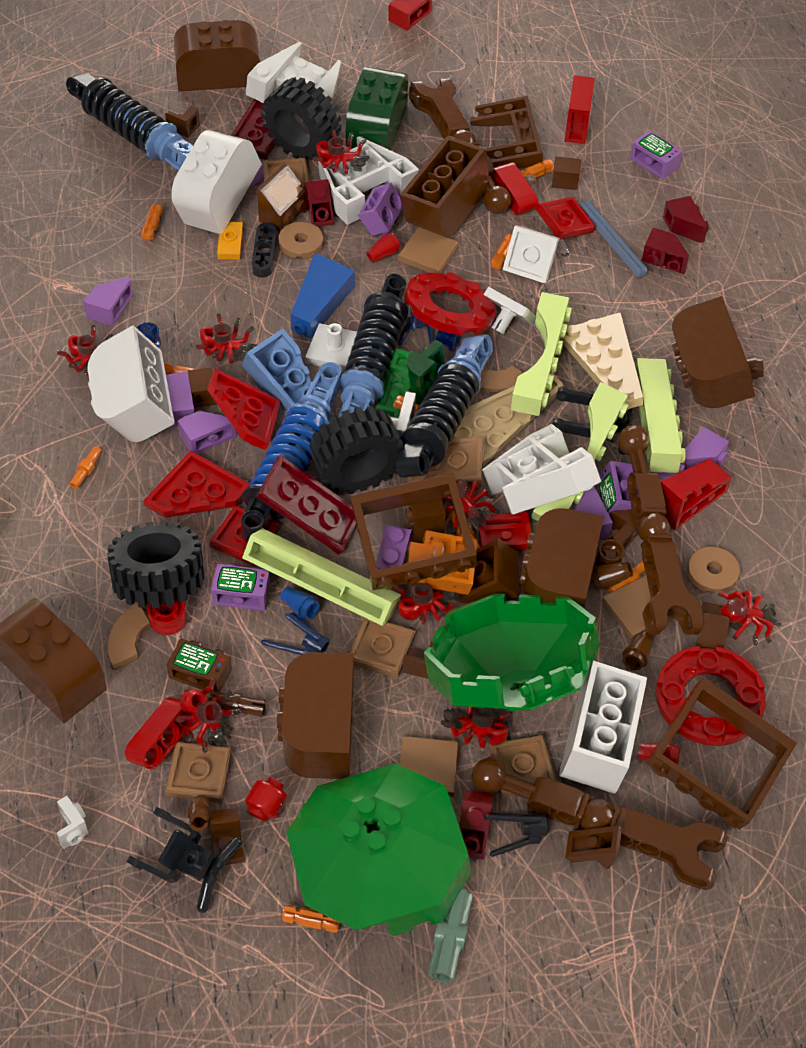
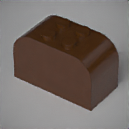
M222 20L189 23L180 27L174 35L178 92L246 87L248 74L260 63L256 31L253 26L245 21Z
M447 136L400 194L405 221L447 238L454 235L485 193L489 177L486 149Z
M720 296L680 311L672 323L675 341L671 342L678 370L681 371L684 387H690L694 400L707 408H720L755 397L750 367L723 297Z
M565 508L553 509L544 513L538 520L535 534L530 533L527 544L529 549H527V553L524 555L520 584L524 585L523 595H539L542 597V602L556 603V597H569L585 608L604 516Z
M36 598L31 599L0 622V661L63 723H66L107 690L101 665L93 652L81 638L40 600Z
M306 653L295 658L287 667L285 685L279 686L280 711L277 712L278 742H283V754L286 765L298 776L319 779H343L350 777L354 654Z

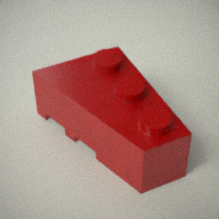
M708 459L662 480L661 486L667 512L664 517L668 520L670 527L676 530L724 495L728 490L731 476L711 459Z

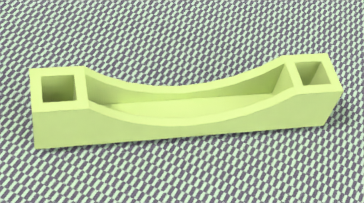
M541 293L536 312L535 326L541 333L545 350L533 367L517 377L512 396V411L540 416L541 408L547 407L549 393H546V389L551 390L554 375L550 374L551 372H556L559 358H555V356L561 354L563 341H560V338H565L568 325L564 324V322H569L572 308L568 307L569 297Z
M600 382L587 410L590 421V442L587 452L593 456L594 462L595 460L601 461L607 449L603 446L606 439L612 440L618 428L614 424L618 417L623 418L629 406L625 403L627 394ZM585 491L535 507L532 519L538 521L544 513L553 509H571L573 503H579Z

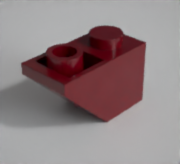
M328 179L303 183L306 190L307 209L311 224L315 226L334 224Z
M691 196L666 201L663 219L670 231L699 243L704 242L706 233L709 230L708 222L702 217L698 205L694 203Z
M652 228L644 246L642 261L685 274L689 254L673 233Z
M465 789L459 828L469 857L484 860L490 821L485 819V815L491 814L494 794Z

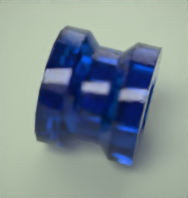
M144 322L137 326V329L158 348L160 347L159 328L156 324Z
M440 330L436 336V340L443 343V346H446L452 352L457 349L462 335L450 334Z

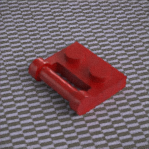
M528 510L513 515L511 513L486 515L484 512L477 513L479 517L476 516V524L481 547L499 539L514 550L529 549L527 544L529 535L532 532Z

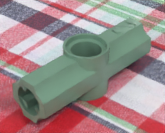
M465 889L460 891L443 922L437 924L433 942L435 947L430 961L428 976L438 982L447 983L454 981L459 955L464 949L468 931L467 920L473 901V894H470Z

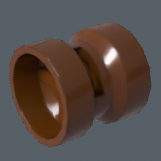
M613 539L603 541L599 545L596 567L604 564L621 563L625 551L623 545Z

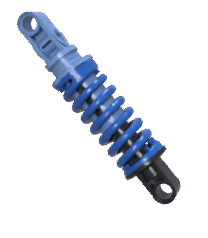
M327 362L321 365L314 381L307 390V394L302 396L298 403L292 404L286 411V418L282 421L276 437L272 440L271 446L266 451V455L262 459L260 467L256 470L254 478L250 481L249 487L244 490L242 499L247 508L241 516L242 538L247 543L251 534L262 528L268 530L272 520L285 518L258 499L256 495L274 461L280 455L304 472L309 469L310 461L313 460L309 451L311 450L309 447L310 441H314L312 436L315 432L320 433L319 427L323 423L327 425L330 423L328 419L331 415V408L340 390L341 368L338 364Z

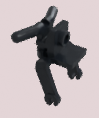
M559 387L556 399L589 406L594 394ZM633 408L627 409L623 418H617L614 424L618 426L617 433L620 434L621 430L630 423ZM560 418L553 419L552 424L561 432L590 438V425L566 421ZM618 445L619 454L625 455Z
M156 807L153 814L190 832V836H188L184 832L175 829L158 859L160 864L171 870L170 873L166 874L132 856H129L126 862L169 883L178 882L182 873H186L198 881L203 879L197 910L200 913H205L209 908L213 887L218 879L216 876L223 869L226 862L242 846V839L240 837L232 838L214 858L215 853L197 845L201 839L200 832L192 830L190 824Z

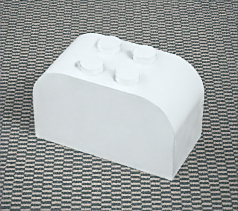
M206 130L200 134L178 171L172 186V202L184 224L222 234L262 165L253 144L249 140L211 130Z
M134 326L101 343L94 350L88 362V386L92 395L91 405L96 415L131 442L143 441L175 424L162 351Z
M593 661L574 709L559 776L614 794L617 792L629 769L647 677Z

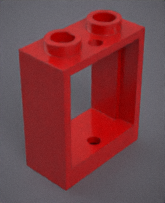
M578 75L573 77L564 142L586 143L594 77Z

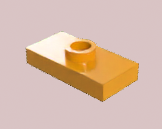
M229 222L222 234L219 233L218 259L240 260L243 222Z

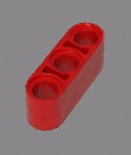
M512 162L495 167L492 180L496 186H502L509 191L511 195V205L509 207L513 213L518 216L536 210L539 203L537 195L517 166Z
M168 697L163 700L127 744L125 749L127 761L151 770L159 766L185 734L186 729L194 722V720L176 722V718L180 715H190V713H186L181 709L180 699Z

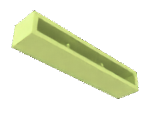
M637 358L635 368L643 394V405L638 406L641 427L648 432L650 437L649 447L645 451L648 471L679 473L680 463L685 462V448H681L682 431H678L680 419L679 415H675L677 401L673 399L674 385L670 384L671 369H667L666 359Z
M263 528L251 534L242 557L381 626L393 617L401 594L386 588L372 590L369 579Z

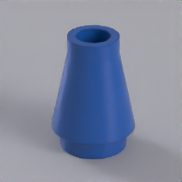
M289 586L280 595V599L300 619L311 620L319 611L320 603L313 595L295 590Z

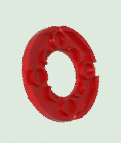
M452 272L447 274L420 273L409 281L404 294L405 303L412 307V314L437 330L450 334L463 335L474 332L475 335L481 334L492 326L496 316L495 304L484 295L485 291L480 288V285L476 282L462 279ZM444 290L448 291V294L456 293L462 297L463 301L465 298L469 301L468 306L472 310L463 314L443 310L431 300L429 295L432 292L440 294Z
M700 646L689 647L674 654L660 671L656 683L655 696L658 709L668 725H670L685 701V685L690 679L704 674L715 675L724 679L734 689L738 702L761 718L766 708L764 683L757 670L746 659L733 651L717 646L715 649L700 648ZM692 709L677 731L678 734L688 740L709 746L729 745L747 737L746 734L725 719L702 717L701 714L695 713Z

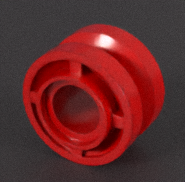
M174 600V605L168 607L166 603H162L160 608H152V604H148L149 622L151 628L158 634L173 635L181 631L185 626L187 616L184 601Z

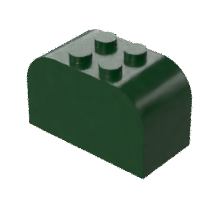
M367 66L363 68L348 107L346 147L349 139L352 140L351 149L357 147V137L360 136L391 151L407 108L408 74Z

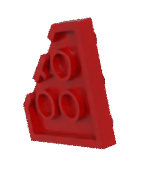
M215 368L208 383V392L241 439L265 451L270 443L281 400Z
M190 450L144 499V506L164 518L232 508L243 500L242 494L249 487L250 483Z

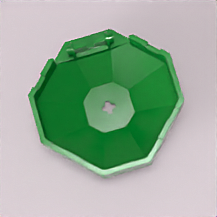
M492 594L447 612L445 616L446 625L439 626L433 636L434 645L433 647L426 648L424 658L429 682L454 706L507 709L508 711L533 710L581 690L599 648L596 617L569 597H556V603L542 602V597L539 595L520 594L519 601H506L505 594Z
M396 763L316 786L286 831L305 906L356 931L386 922L388 934L396 936L414 930V925L430 921L431 925L443 922L471 874L469 855L446 786ZM377 821L380 830H373L371 834L367 833L368 829L365 825Z

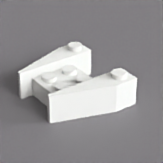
M298 42L258 63L247 76L246 95L264 103V100L285 80H289L291 77H296L298 80L301 77L305 78L306 83L309 81L314 82L316 89L321 87L325 90L323 94L326 97L329 95L332 98L330 102L332 105L341 61L338 60L329 71L300 58L302 43Z
M360 136L357 137V147L349 152L357 151L359 144H363L362 151L359 156L353 157L354 160L347 162L349 167L348 174L344 173L342 161L336 173H333L331 167H334L335 162L331 163L327 168H323L318 161L320 179H328L333 210L347 225L360 219L358 214L365 204L363 192L382 183H392L400 195L419 172V169L406 157Z
M553 424L530 434L482 469L491 494L495 495L503 491L512 515L582 491H588L595 484L601 482L593 456L582 447L569 453L562 432Z

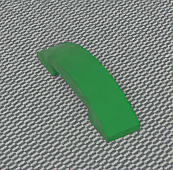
M395 350L384 394L380 403L377 404L375 411L380 408L384 413H388L390 417L399 418L401 409L394 408L393 403L398 395L405 397V393L410 392L407 366L409 351Z

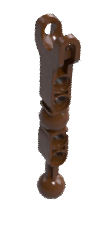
M449 78L439 79L438 88L427 87L422 81L410 83L408 92L410 101L416 109L430 116L443 139L450 136L476 146L480 145L479 142H476L474 134L470 132L467 121L452 98L456 87ZM486 154L489 177L484 195V205L491 213L501 214L507 211L511 205V195L504 187L495 185L492 180L494 177V167Z
M634 424L628 425L621 430L618 437V445L625 454L630 455L633 472L629 474L627 479V490L635 522L638 523L637 533L643 541L641 543L642 559L651 597L650 602L642 612L648 634L659 635L668 624L667 616L679 622L683 633L686 635H698L704 625L702 608L697 598L685 589L676 547L672 541V535H669L670 525L664 517L667 512L660 478L657 473H649L644 452L649 447L650 437L643 427Z
M487 757L482 759L472 769V781L481 792L493 794L502 789L528 799L527 807L537 814L544 813L547 818L566 825L575 826L576 828L579 827L580 823L584 829L619 825L622 828L621 846L669 864L676 878L684 884L702 890L711 889L715 885L716 872L713 868L700 861L697 852L704 850L717 853L724 849L728 837L723 830L704 822H695L687 827H679L619 805L614 810L612 805L606 800L600 798L588 800L590 794H585L577 788L553 779L538 777L534 783L510 775L507 773L503 763L495 758Z

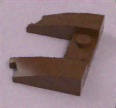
M528 96L477 105L475 107V111L479 115L478 117L470 118L471 126H513L517 143L486 148V154L491 160L493 167L512 162L517 168H527L539 162L542 164L543 153Z

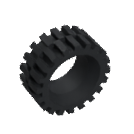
M296 77L285 80L264 100L261 106V110H263L261 118L265 119L262 124L264 128L269 129L268 136L275 138L276 142L274 144L277 147L281 145L284 148L283 152L287 155L291 152L292 157L295 159L301 156V158H306V161L308 159L311 161L316 157L318 158L316 149L318 142L327 141L332 143L333 136L331 132L334 131L337 137L339 136L342 125L338 123L341 121V116L336 115L338 108L336 105H331L332 98L329 95L326 97L323 94L325 90L321 87L316 89L314 82L309 81L306 83L305 78L301 77L298 80ZM292 112L298 115L304 121L308 129L303 127L296 120Z
M367 406L366 410L363 411L361 407H356L352 413L345 410L341 412V417L336 418L334 415L329 418L330 423L328 425L323 423L319 427L320 433L315 432L312 438L314 441H310L309 447L311 450L309 451L324 486H327L330 491L335 489L336 493L340 494L345 490L348 494H354L356 489H359L360 492L366 491L368 486L372 485L375 488L379 486V481L384 480L386 482L390 479V473L395 474L397 472L396 459L403 450L404 445L390 415L384 413L380 408L375 411L373 407ZM366 449V450H364L363 452H360V453H358V454H356V455L351 456L352 454H354V453H356V452H358V451H360V450Z
M160 521L159 525L154 526L153 522L146 523V527L143 528L136 525L132 527V532L127 530L121 532V538L115 537L112 540L113 545L108 546L107 557L114 594L117 593V597L120 600L126 599V604L132 606L135 602H138V607L145 608L147 604H152V608H160V604L166 603L168 607L174 605V600L178 599L180 602L187 600V594L193 596L197 593V587L201 588L203 585L205 574L201 541L198 539L197 533H191V528L187 526L181 529L178 523L168 526L167 522ZM155 561H164V562H161V563L146 564V563L155 562Z

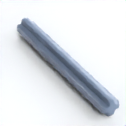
M589 200L582 201L580 207L594 223L597 231L638 278L645 276L648 268L594 205Z

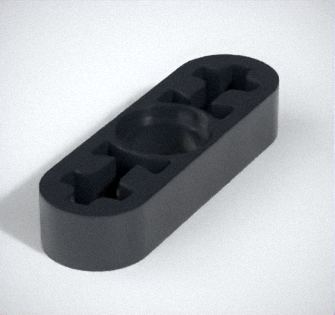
M262 223L256 229L252 272L260 278L268 277L273 272L277 229L271 223ZM265 233H268V239H264ZM269 248L270 251L260 252L259 249ZM261 261H265L264 267H261Z

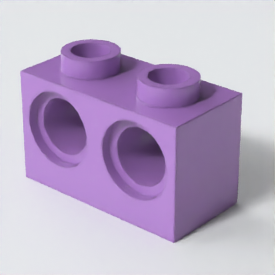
M388 183L374 187L358 214L371 236L388 233L392 229L396 218L400 215L402 209L401 198L393 184Z

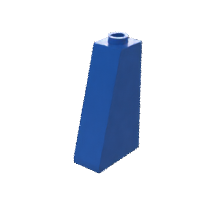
M316 253L313 256L291 312V330L311 339L319 323L324 324L355 288V270Z

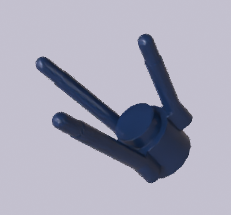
M411 308L410 316L407 317L398 345L401 346L411 325L413 331L426 325L429 343L431 344L434 341L432 327L412 314L413 309Z
M286 613L285 617L306 633L302 642L305 650L264 639L261 641L263 645L299 655L312 652L325 653L330 644L329 638L315 631L294 613Z

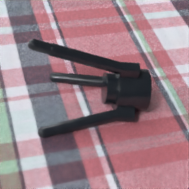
M491 813L485 815L486 820L521 822L522 835L528 836L526 839L491 851V857L529 844H539V837L547 836V819L544 813L527 815Z

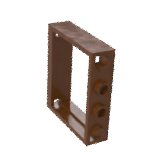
M453 473L351 496L354 518L372 590L382 588L388 590L395 585L404 583L409 585L415 584L422 579L431 577L437 579L448 573L457 571L463 573L466 569L477 567V554ZM450 496L465 550L377 570L364 515Z
M703 677L693 687L645 763L651 767L655 774L666 777L673 782L679 791L690 794L697 799L704 809L714 811L721 816L724 823L728 826L740 830L751 822L797 743ZM697 700L774 754L742 810L663 755Z

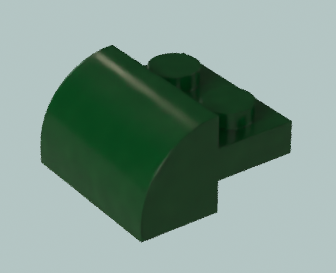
M434 340L428 347H425L420 354L412 350L407 358L411 393H416L415 403L419 406L435 380L440 366L445 364L443 343Z

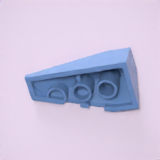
M283 328L248 351L242 362L243 368L254 381L268 394L281 400L280 404L287 410L292 404L298 403L300 398L307 394V390L312 383L309 377V370L304 365L300 356L301 351L298 345Z

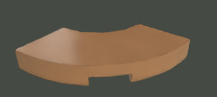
M513 365L499 371L483 369L480 376L481 389L479 392L485 394L502 392L515 386L517 377L523 374V372Z
M138 603L126 610L116 620L110 631L107 648L113 670L138 659L136 651L137 641L142 633L151 628L147 616L142 608L138 607Z

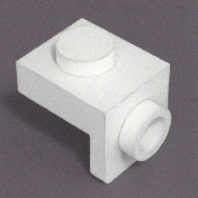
M68 796L57 801L60 813L68 826L57 832L59 843L63 849L68 846L77 845L88 835L83 819L86 817L83 809L78 802L73 804Z

